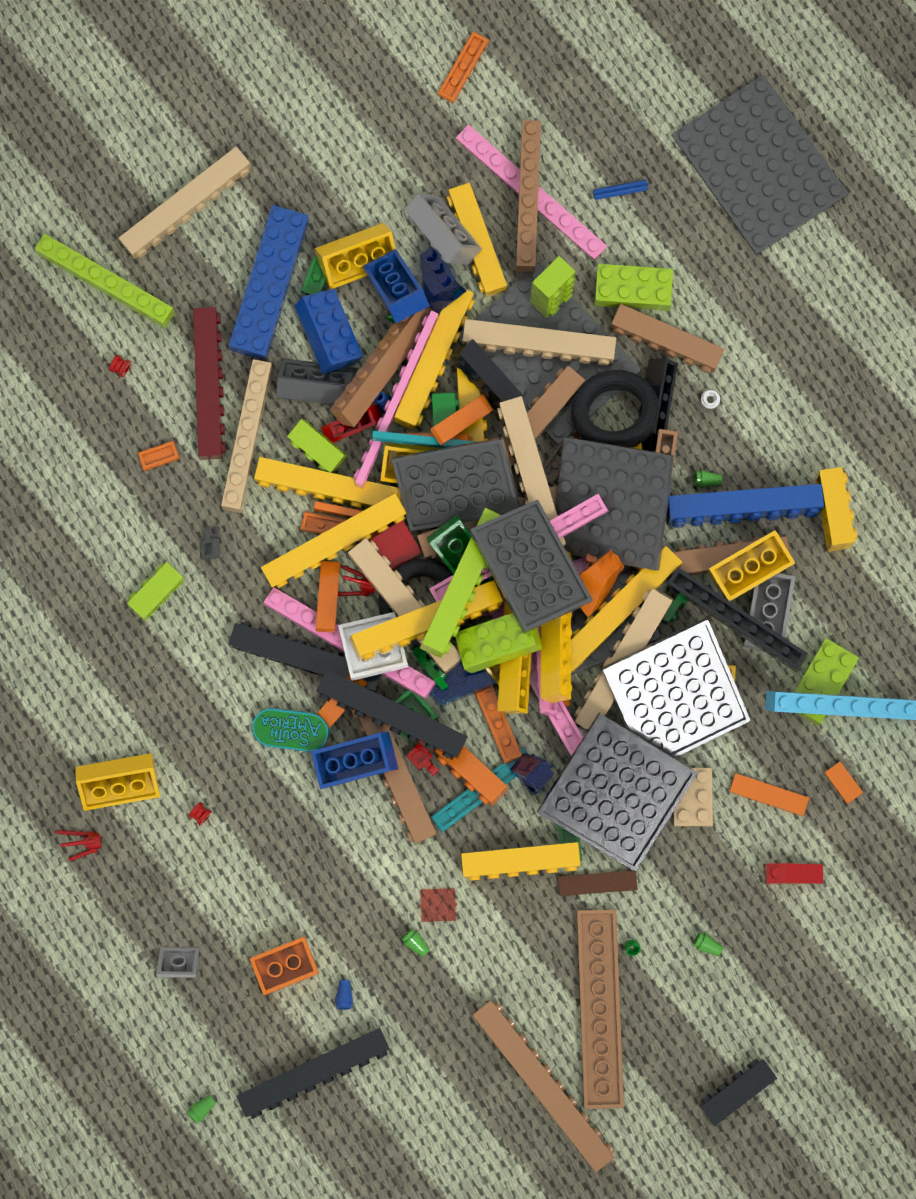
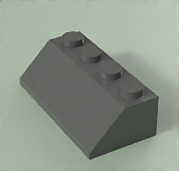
M283 358L277 379L276 397L286 400L295 399L303 402L311 401L321 404H334L344 392L346 386L355 377L358 368L347 367L322 374L320 366L316 362Z

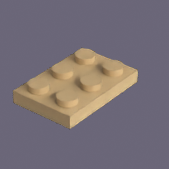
M691 768L697 772V775L673 811L674 827L713 826L712 768Z

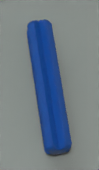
M640 180L597 188L593 190V197L595 200L647 191L648 183L647 180Z

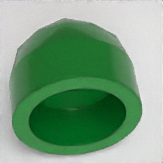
M632 939L625 942L624 949L628 956H635L640 953L641 947L637 940Z

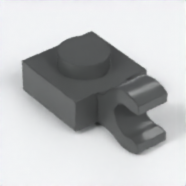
M211 526L204 527L205 540L201 541L202 560L220 558V539L216 538L219 536V527L212 528V531Z

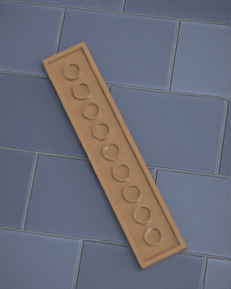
M616 909L577 911L584 1109L624 1108Z

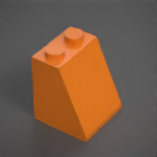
M612 549L579 573L593 600L591 603L580 607L587 617L607 600L623 566L620 558Z

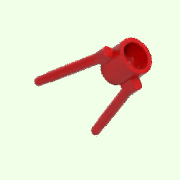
M344 565L340 566L342 569L362 577L357 579L344 575L343 579L359 583V589L363 591L338 592V596L362 595L368 597L369 593L374 594L375 588L363 573Z
M55 831L56 834L88 836L84 837V840L60 844L61 847L85 844V848H89V850L70 857L69 861L90 853H96L97 849L102 848L100 833L95 834V831Z

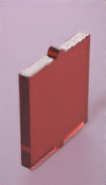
M455 888L421 890V904L419 907L422 912V922L456 921L455 906H457V903L455 902Z

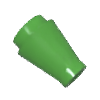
M700 469L694 472L693 484L698 486V488L721 486L722 475Z
M410 929L401 939L405 946L421 957H424L430 950L417 930Z
M699 932L693 942L696 950L719 956L723 950V946L705 932Z
M208 1095L206 1098L191 1105L186 1113L197 1124L199 1121L202 1122L213 1106L216 1105V1102Z

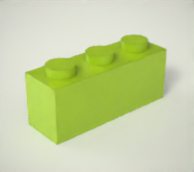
M301 419L287 436L291 440L290 444L296 449L301 448L304 450V455L309 460H316L320 464L318 467L322 471L334 473L348 457L344 451L305 419Z
M168 562L164 565L160 564L154 571L156 574L151 579L148 577L142 583V588L138 592H133L128 598V606L145 622L185 581L184 577Z

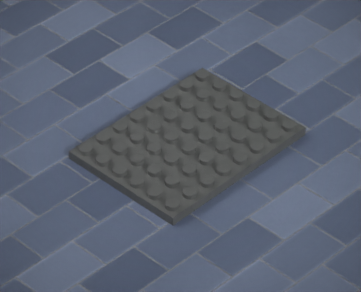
M764 75L671 135L755 255L761 253L849 195Z
M539 262L535 264V273L526 272L474 319L477 321L609 336L572 297L567 303L562 302L558 306L560 309L555 315H549L547 318L530 304L532 282L545 270ZM464 329L459 332V333H461V334H460V337H459V339H458V341H459L462 345H463ZM617 344L615 346L613 364L608 366H602L598 362L591 361L588 364L580 363L579 360L575 359L562 361L558 357L545 359L541 355L527 357L522 355L523 353L517 352L515 354H505L501 350L488 352L481 348L522 393L527 412L532 408L530 405L537 396L540 398L544 394L542 391L549 382L553 384L557 379L554 376L561 368L565 370L569 366L584 378L585 381L596 374L608 370H625L635 374L641 371ZM619 390L607 391L595 398L589 408V418ZM574 396L544 430L557 445L564 440V437H568L576 430L571 417Z

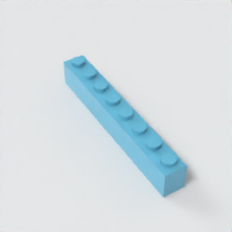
M766 691L765 710L916 720V700Z

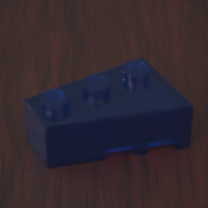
M431 246L420 254L424 294L430 305L429 307L434 312L439 313L463 295L466 289L451 263L444 262L438 250Z
M460 662L445 675L447 678L444 681L448 684V687L442 691L435 684L429 696L439 708H442L488 687L495 686L497 682L485 669L470 673L464 670L463 663Z
M524 753L509 769L535 795L555 774L551 770L552 765L539 756L537 757L533 753L532 755Z

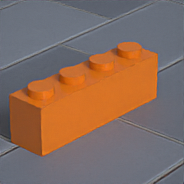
M463 747L458 759L453 758V760L442 756L443 752L435 750L438 762L443 766L447 764L451 768L450 772L457 779L461 777L465 781V787L471 792L475 790L479 794V800L485 805L489 803L493 807L508 791L507 785L466 747Z

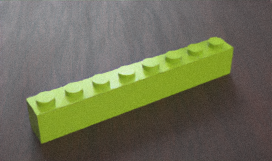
M45 233L35 247L38 256L165 329L175 314L173 307Z
M485 508L477 526L501 515ZM472 537L420 646V649L439 658L442 657L443 653L448 654L452 645L449 640L451 636L456 637L460 628L457 623L459 619H464L468 611L465 606L467 602L471 603L475 596L474 586H479L484 576L480 574L482 569H487L488 567Z

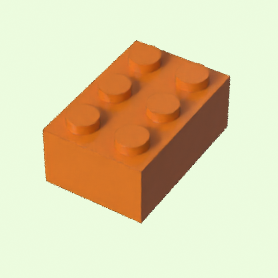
M305 936L249 958L264 996L320 974Z

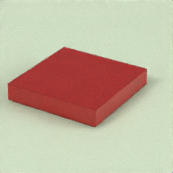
M403 520L370 539L379 548L377 551L381 557L384 555L391 563L389 567L392 570L422 553Z

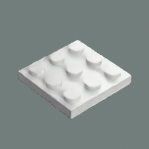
M395 612L338 625L351 681L408 668L404 647H400V645L393 647V650L389 653L382 654L380 652L375 654V657L371 660L364 661L362 659L358 661L349 641L352 634L396 618Z

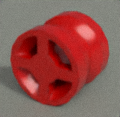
M117 354L110 364L109 371L112 373L116 372L120 377L124 378L131 366V361L128 359L124 360L122 356Z
M199 802L192 809L188 817L195 819L197 824L202 826L210 817L212 811L206 809L204 804Z

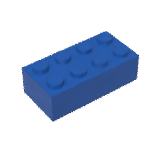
M396 249L363 266L369 282L395 323L405 320L407 317L430 306L423 289Z
M335 289L303 296L294 305L322 374L353 366L363 357Z
M389 731L311 751L320 789L398 770Z

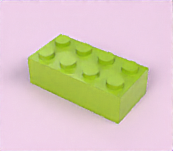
M558 256L532 282L530 304L545 318L549 315H555L560 309L558 306L562 302L567 303L573 296L576 271Z
M598 264L594 306L619 307L620 304H623L633 309L670 311L673 269Z
M513 613L459 631L456 634L464 670L470 673L543 649L538 628L523 633Z
M826 638L794 692L838 695L859 657ZM797 713L817 726L822 723L826 716L823 714Z

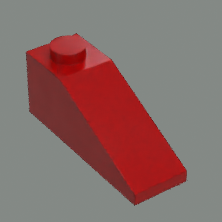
M377 404L367 409L355 427L342 425L337 420L321 427L324 436L334 443L376 426L380 417L383 418Z
M769 863L764 865L765 884H823V864Z

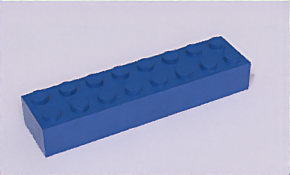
M272 205L229 343L230 351L267 361L309 224V216L307 214Z
M822 484L669 496L667 523L672 525V528H682L684 524L698 527L706 522H710V525H720L722 521L736 524L744 519H748V522H758L760 518L774 521L782 516H786V519H796L798 515H805L806 518L816 517L824 507Z

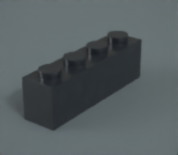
M473 339L464 343L451 357L455 366L462 370L467 379L479 389L480 394L487 398L496 411H498L497 408H500V402L523 396Z
M757 1058L747 1065L749 1067L748 1070L744 1073L740 1070L732 1076V1082L728 1085L724 1082L716 1089L718 1092L715 1095L711 1096L709 1094L701 1100L702 1105L699 1108L713 1126L719 1124L778 1079L764 1059L759 1061Z

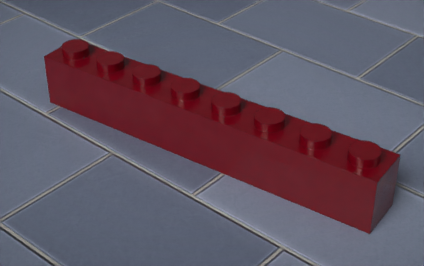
M216 307L193 308L198 457L200 460L223 459L222 453H226V444L222 442V435H225V423L221 424V416H225L224 405H221L220 398H224L223 386L220 387V379H223V368H219V361H223L222 350H219L218 343H222V333L218 331V324H221V313H217Z

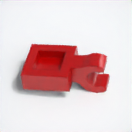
M420 743L406 755V758L419 771L425 767L433 777L439 772L430 762L433 756Z

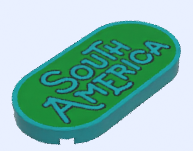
M267 708L261 711L254 718L252 725L253 734L262 745L307 752L322 748L327 742L330 733L327 722L319 714L280 708Z

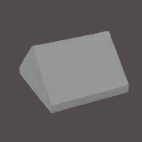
M160 947L157 977L198 978L199 948Z

